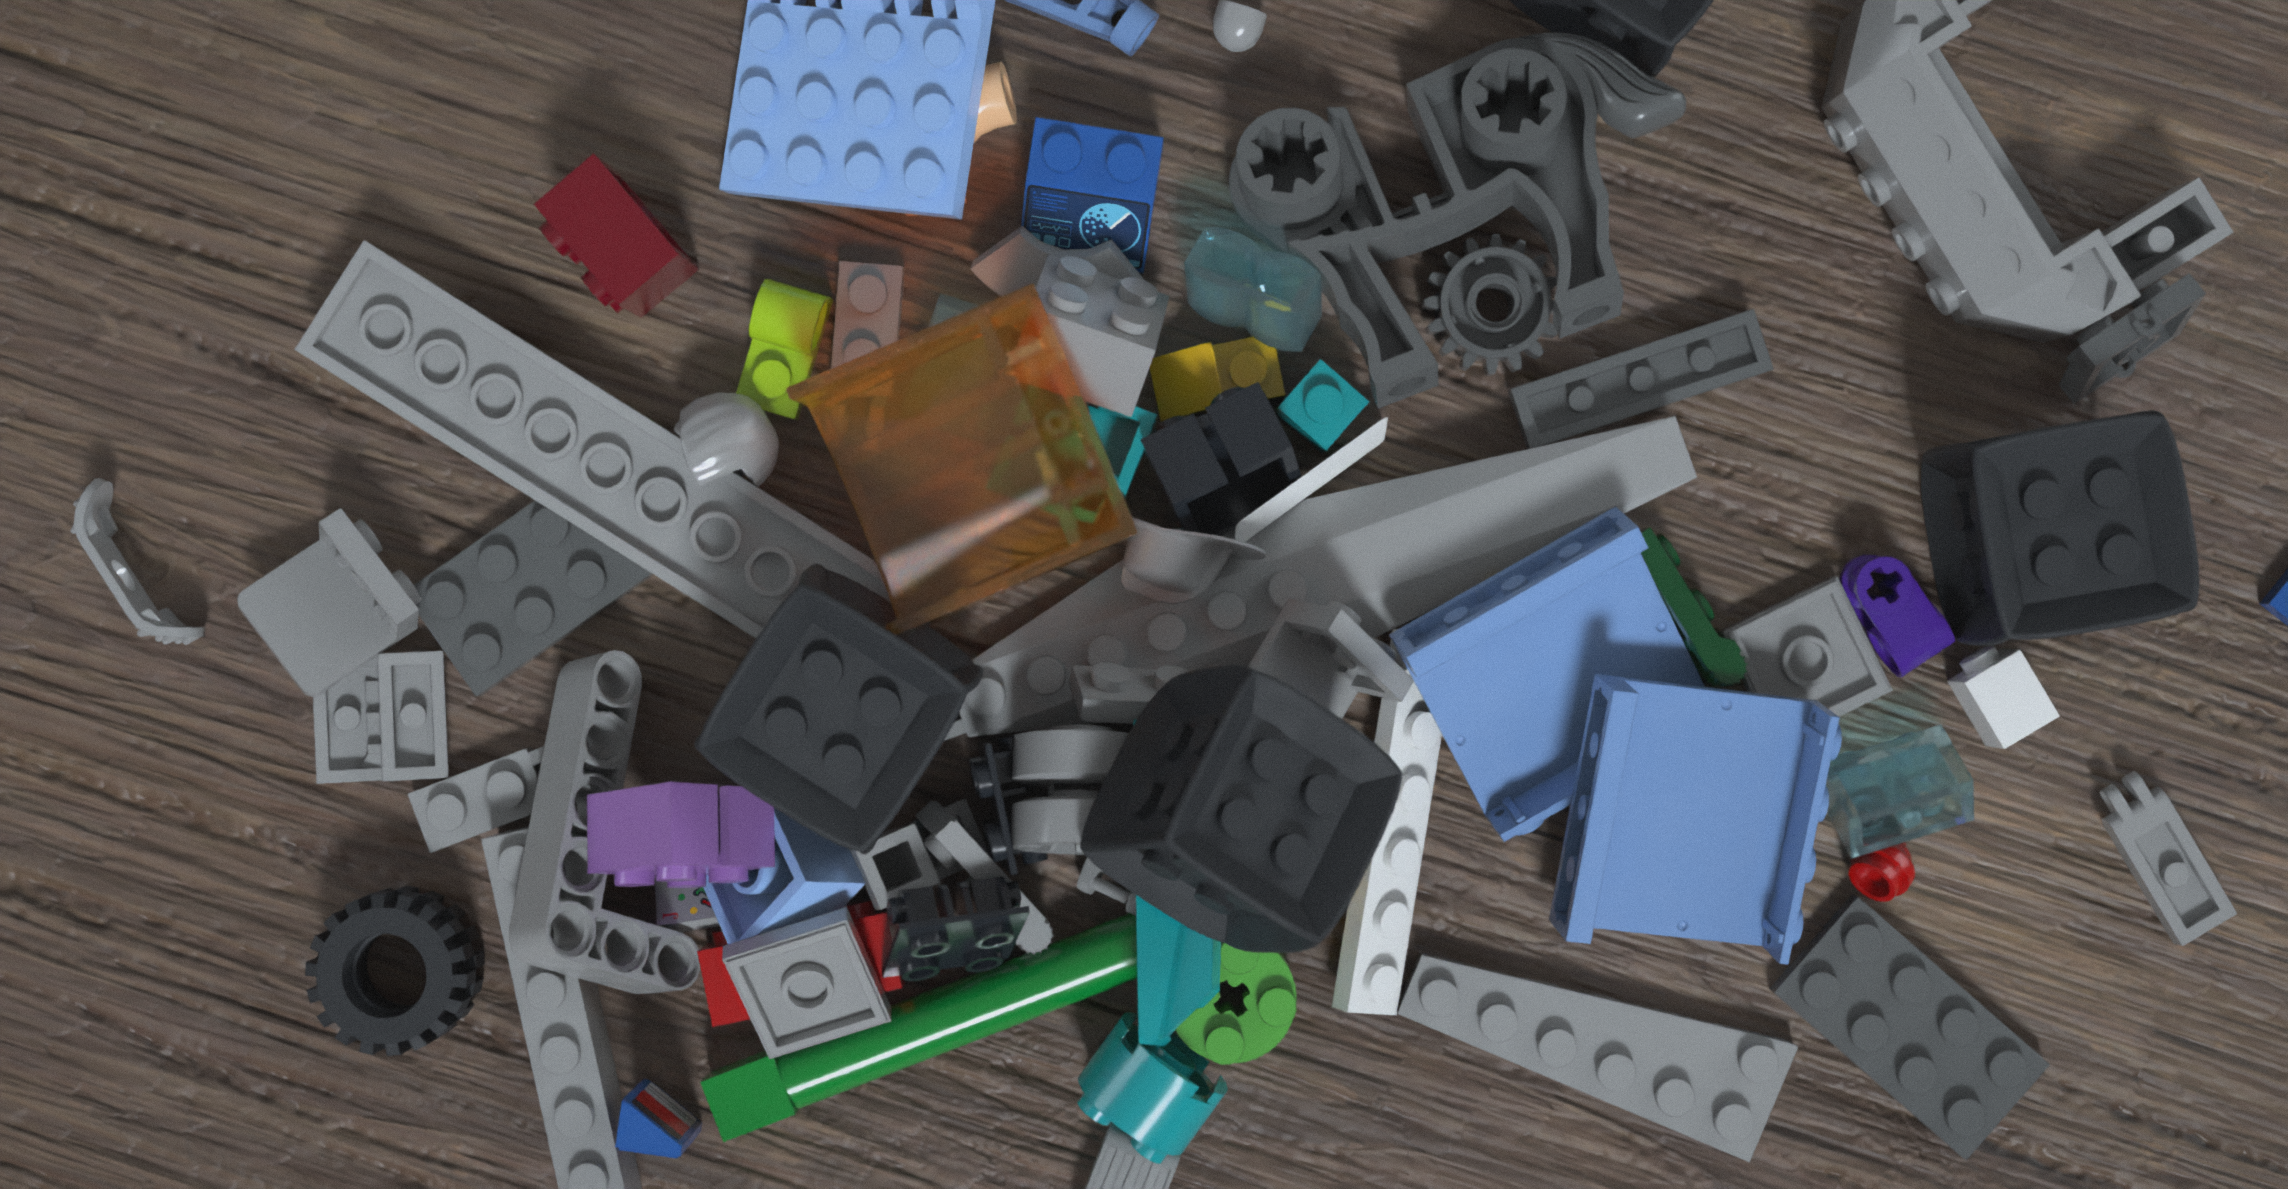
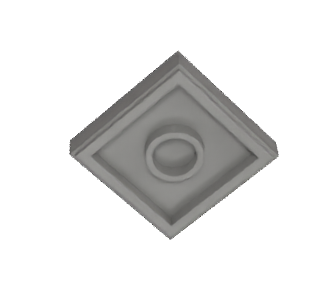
M1831 576L1718 631L1722 638L1735 640L1741 649L1740 655L1745 656L1744 661L1748 663L1746 665L1748 672H1745V678L1742 681L1748 692L1817 700L1840 717L1893 691L1837 576Z
M847 907L723 946L722 960L769 1059L892 1021L891 1006Z

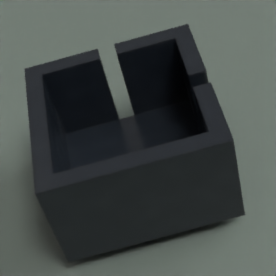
M1259 382L1246 388L1233 387L1217 395L1211 401L1210 406L1205 408L1206 414L1195 418L1194 414L1187 417H1171L1158 424L1153 429L1151 435L1141 439L1161 489L1183 531L1216 536L1225 535L1235 530L1238 522L1302 477L1298 469L1299 466L1293 447Z

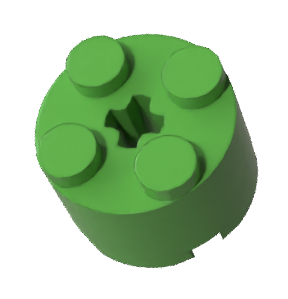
M1221 942L1220 983L1227 980L1232 987L1239 986L1241 983L1245 984L1246 986L1241 991L1243 1002L1237 1006H1234L1229 1001L1219 1004L1217 1001L1220 998V992H1218L1204 1007L1197 1008L1175 1031L1182 1041L1197 1054L1218 1064L1230 1065L1259 1058L1277 1046L1292 1024L1296 1013L1297 998L1294 979L1282 953L1247 952Z

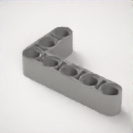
M612 650L570 661L561 669L558 676L509 926V942L512 951L519 960L529 965L633 994L684 990L696 981L701 969L697 954L699 949L692 938L678 931L601 909L607 874H588L587 795L623 789L642 688V675L635 660L623 651ZM575 800H576V803H577V806H578L577 811H576V807H575ZM563 862L566 868V877L563 871ZM551 925L554 931V940L551 936Z

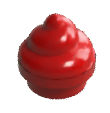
M1879 837L1873 840H1866L1860 843L1851 855L1852 866L1849 869V878L1852 884L1863 895L1875 901L1887 902L1895 896L1904 894L1915 878V868L1912 863L1911 853L1902 838Z

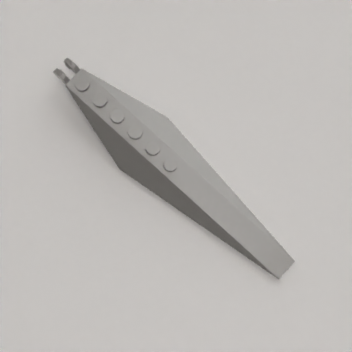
M1675 416L1302 500L1245 541V543L1265 550L1266 558L1261 560L1228 558L1207 592L1193 601L1177 605L1161 603L1126 589L1121 581L1124 565L1123 559L972 660L976 665L981 666L983 676L979 685L966 695L959 712L962 719L954 722L945 740L967 733L968 737L1049 729L1057 725L1106 723L1085 722L1079 718L1069 687L1072 665L1094 666L1102 662H1111L1126 668L1157 669L1161 666L1172 665L1188 671L1204 669L1211 664L1243 665L1248 667L1289 598L1326 605L1329 600L1344 604L1360 616L1361 623L1359 626L1370 637L1376 638L1444 604L1615 506L1624 514L1697 478ZM1235 530L1222 535V537L1235 540Z

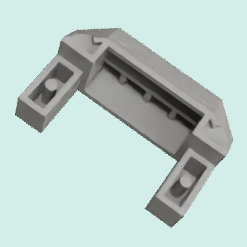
M1993 0L1864 1L1841 21L1821 107L1828 117L1824 120V126L1833 144L1843 153L1849 151L1862 173L1858 175V181L1866 197L1876 207L1883 205L1896 227L1892 229V236L1900 251L1908 260H1917L1930 280L1926 283V290L1933 304L1945 316L1951 314L1956 323L2042 343L2070 336L2141 296L2139 291L2234 233L2203 182L2198 177L2169 189L2102 232L2100 229H2096L2061 243L1940 51L1942 46L1972 26L1967 16Z

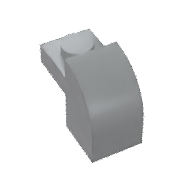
M966 798L943 807L989 856L988 849ZM918 819L882 833L874 848L868 854H862L850 849L876 910L886 908L887 899L898 897L899 890L933 887L940 883L939 880L964 869L957 862L948 871L928 850L922 841L931 833Z

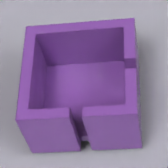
M666 782L588 794V874H614L615 886L620 887L655 885V876L656 881L667 882L668 888L705 887L706 875H709V883L748 882V870L775 867L774 807L742 786L729 785L719 787L720 795H718V785Z

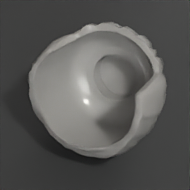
M717 392L698 397L680 411V420L676 423L674 431L680 436L687 467L691 470L698 485L707 484L735 472L740 476L745 475L758 487L772 473L777 461L779 438L766 413L751 398L736 393Z

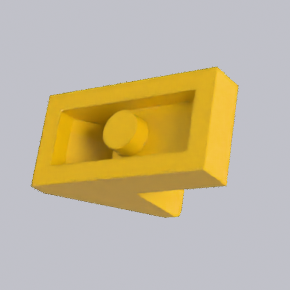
M1273 333L1212 345V342L1199 344L1155 357L1150 365V373L1161 422L1174 416L1187 417L1191 414L1207 413L1205 408L1210 406L1211 401L1223 391L1233 387L1246 388L1256 382H1259L1268 400L1285 397L1286 395Z

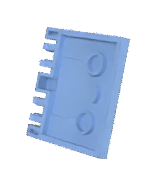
M748 0L719 190L734 195L962 220L995 0H931L934 17L921 16L923 0H815L816 7L805 6L806 0Z

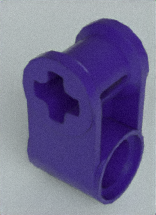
M1860 555L1851 559L1843 567L1839 581L1859 622L1867 632L1871 645L1883 663L1895 676L1902 678L1955 642L1954 634L1947 621L1934 604L1928 600L1909 568L1902 561L1888 556ZM1871 572L1883 573L1885 576L1878 584L1879 590L1882 593L1880 596L1867 593V589L1874 584L1873 578L1870 575Z

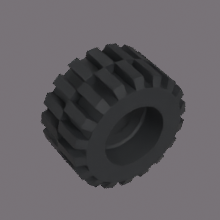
M404 886L396 890H392L391 887L374 892L346 904L345 909L333 913L323 923L328 928L327 931L315 935L311 943L310 949L318 952V956L307 961L305 967V976L316 977L317 985L306 991L310 1003L319 1000L322 1002L325 1011L316 1017L325 1028L336 1023L341 1029L335 1038L347 1046L359 1040L361 1041L359 1052L374 1055L382 1049H386L387 1056L401 1055L412 1048L416 1051L456 1027V1022L467 1016L475 1005L470 999L481 991L484 980L483 977L476 976V969L485 964L484 950L474 952L471 941L480 937L475 925L466 929L462 926L459 920L466 913L457 904L446 908L442 905L444 895L433 890L425 894H419V887ZM382 934L400 936L414 945L421 954L426 967V985L422 996L415 1004L401 1005L393 1003L380 995L372 985L367 971V957L372 943L378 936Z

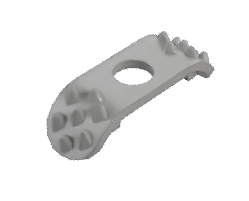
M101 478L94 479L86 487L82 495L73 503L76 509L74 524L70 531L72 534H76L80 544L118 603L135 625V628L139 629L137 635L139 637L155 636V641H162L163 644H169L174 641L176 644L183 643L184 645H188L200 637H205L206 627L186 626L169 608L160 611L156 609L111 539L118 531L109 511L113 498V485L111 482Z

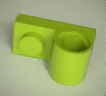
M765 279L758 291L749 324V337L752 338L736 394L748 396L759 404L763 411L798 421L833 299L788 284Z

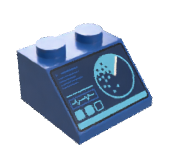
M1036 117L1025 182L1021 226L1026 228L1041 242L1064 250L1090 249L1112 239L1138 273L1144 274L1163 155L1164 137Z

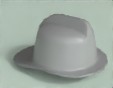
M1118 515L1117 517L1120 522L1130 527L1121 574L1122 584L1132 592L1161 603L1177 605L1193 601L1207 592L1228 558L1261 560L1267 556L1265 550L1242 541L1198 532L1161 528L1125 515Z

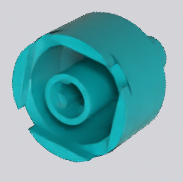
M1126 1012L1080 1073L1078 1082L1084 1093L1077 1101V1104L1088 1117L1097 1123L1108 1126L1110 1122L1114 1123L1132 1137L1130 1143L1139 1154L1149 1161L1161 1164L1167 1155L1177 1156L1183 1153L1227 1093L1228 1086L1221 1075L1213 1084L1203 1072L1210 1062L1190 1049L1174 1032L1169 1036L1172 1040L1166 1046L1140 1044L1138 1026L1133 1025L1138 1014Z

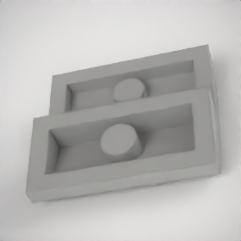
M443 651L377 654L375 658L322 694L313 697L316 784L449 778Z

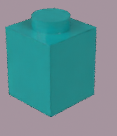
M1320 359L1281 403L1275 413L1316 450L1323 454L1369 401Z

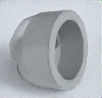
M1219 0L1213 18L1214 35L1217 41L1229 51H1245L1253 47L1262 35L1267 15L1249 6Z

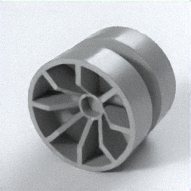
M1079 724L1057 725L1050 727L1049 730L1030 731L1013 736L1012 780L1025 786L1048 789L1047 797L1027 798L1011 805V842L1014 850L1047 854L1085 855L1080 849L1085 822L1101 785L1129 733L1117 732L1113 728L1106 726Z

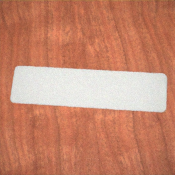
M1388 417L1381 419L1238 522L1235 528V540L1247 541L1380 445L1385 439Z

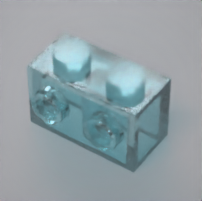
M1942 724L1918 732H1908L1898 736L1896 739L1858 751L1844 752L1830 762L1826 781L1829 793L1827 813L1851 859L1974 820L1973 778Z

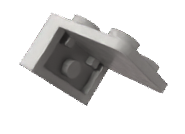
M341 508L319 522V540L242 590L237 598L239 610L301 691L311 697L322 694L371 661L377 654L384 652L418 628L419 609L416 604L421 601V597L417 589L400 569L392 574L377 556L383 549L373 531L362 519L352 523Z
M1289 598L1248 666L1293 686L1341 719H1343L1358 692L1402 702L1414 682L1395 662L1398 657L1397 653L1384 642L1370 637L1359 626L1361 618L1356 612L1344 604L1332 600L1327 601L1326 605Z

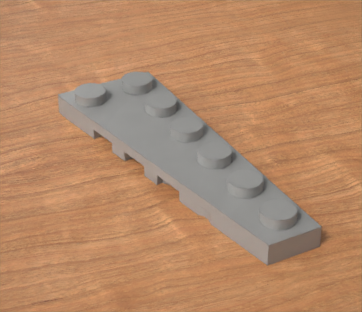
M1419 952L1400 997L1397 1014L1747 1162H1750L1798 1049L1796 1044L1786 1039L1720 1023L1714 1024L1657 1008L1651 1009L1598 994L1593 995L1567 989L1556 984L1527 977L1521 978L1502 971Z

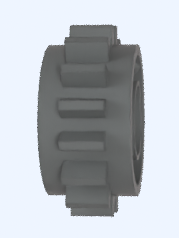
M1493 234L1489 238L1486 248L1480 249L1473 238L1467 239L1463 243L1465 257L1460 259L1456 254L1448 251L1441 258L1448 273L1444 275L1432 272L1428 276L1426 282L1438 291L1436 296L1424 298L1421 302V308L1435 311L1436 320L1431 322L1425 328L1427 334L1440 333L1445 342L1438 351L1442 357L1453 350L1461 355L1459 369L1466 371L1475 361L1483 362L1485 376H1493L1496 373L1498 362L1504 361L1513 373L1522 368L1520 352L1524 351L1528 356L1537 359L1544 353L1537 339L1540 336L1544 338L1557 336L1554 324L1548 322L1554 309V300L1551 299L1550 290L1557 286L1556 276L1545 277L1541 268L1547 260L1544 254L1532 260L1524 255L1526 241L1519 239L1511 249L1502 247L1500 234ZM1493 289L1504 295L1508 303V313L1503 321L1491 322L1479 314L1476 307V299L1480 291Z

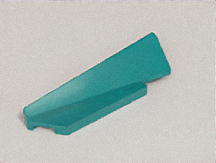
M1136 895L1138 1039L1140 1044L1166 1046L1172 1040L1169 1036L1197 1008L1204 1007L1220 991L1221 942L1186 927Z

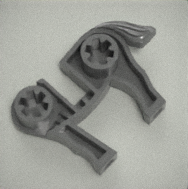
M1551 32L1507 39L1489 45L1406 84L1408 113L1443 194L1428 199L1426 193L1413 197L1412 206L1391 213L1347 108L1328 107V121L1308 110L1280 108L1257 117L1247 126L1240 137L1236 155L1230 168V196L1233 207L1242 223L1286 261L1305 274L1328 299L1337 315L1341 329L1354 341L1364 357L1369 372L1371 393L1379 409L1439 386L1436 359L1377 263L1412 255L1443 244L1484 224L1510 206H1514L1534 225L1544 239L1552 256L1557 280L1552 322L1559 338L1621 315L1624 290L1609 244V193L1603 182L1597 159L1595 139L1597 116L1599 114L1608 126L1633 139L1639 138L1671 125L1684 115L1687 103L1682 91L1651 76L1615 48L1585 36Z

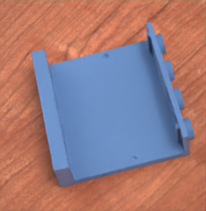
M1616 506L1389 634L1483 814L1503 842L1516 835L1520 836L1533 832L1541 826L1544 819L1571 804L1595 674L1705 687L1641 555V552L1648 549V546L1638 526Z
M1595 674L1549 921L1567 942L1591 944L1594 928L1762 946L1779 964L1788 965L1792 945L1799 941L1803 931V913L1800 907L1805 883H1809L1815 873L1816 853L1813 844L1818 822L1824 820L1828 811L1829 793L1826 781L1830 762L1836 759L1841 748L1842 731L1838 724L1840 717L1817 700Z

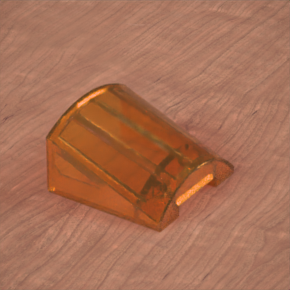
M1034 283L786 388L790 399L808 406L836 465L872 550L897 619L886 624L885 629L898 637L911 635L1139 534L1089 407Z

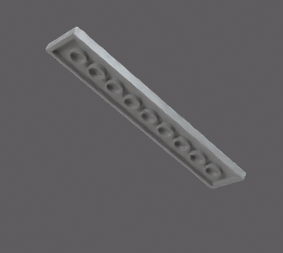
M365 240L294 349L755 638L758 637L781 603L798 586L802 572L816 563L823 565L825 569L844 575L862 584L899 608L914 587L909 581L761 488L756 487L753 483L735 472L707 484L698 485L691 470L687 467L681 439Z

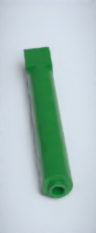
M1130 913L1050 943L1047 946L1048 949H1043L1042 953L1036 952L1035 955L1031 952L1028 954L1024 953L1003 961L1000 966L994 969L972 973L890 1005L892 1017L890 1022L769 1059L764 1050L710 1071L700 1083L723 1142L793 1116L799 1109L1137 979L1136 916Z

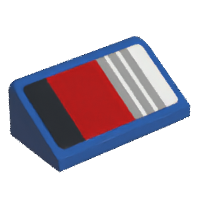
M644 1078L622 1100L615 1147H618L620 1151L678 1158L701 1133L702 1122L656 1084Z

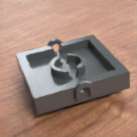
M2190 273L2171 286L2164 279L2152 284L2140 293L2141 296L2131 302V305L2135 308L2133 311L2114 322L2110 315H2107L2089 326L2077 337L2080 346L2067 356L2066 360L2069 362V366L2058 385L2075 404L2113 378L2129 377L2135 371L2137 362L2180 335L2205 296V291ZM2128 363V369L2124 370L2121 365Z

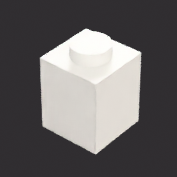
M1994 645L1981 648L1959 663L1963 669L1961 673L1947 680L1985 746L2006 749L2060 716L2019 649L2001 648L1997 651Z

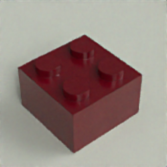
M594 153L533 204L546 219L538 227L541 233L563 257L568 255L577 265L582 262L587 267L588 271L580 277L581 280L605 307L610 305L617 313L626 309L642 318L699 270L621 175Z

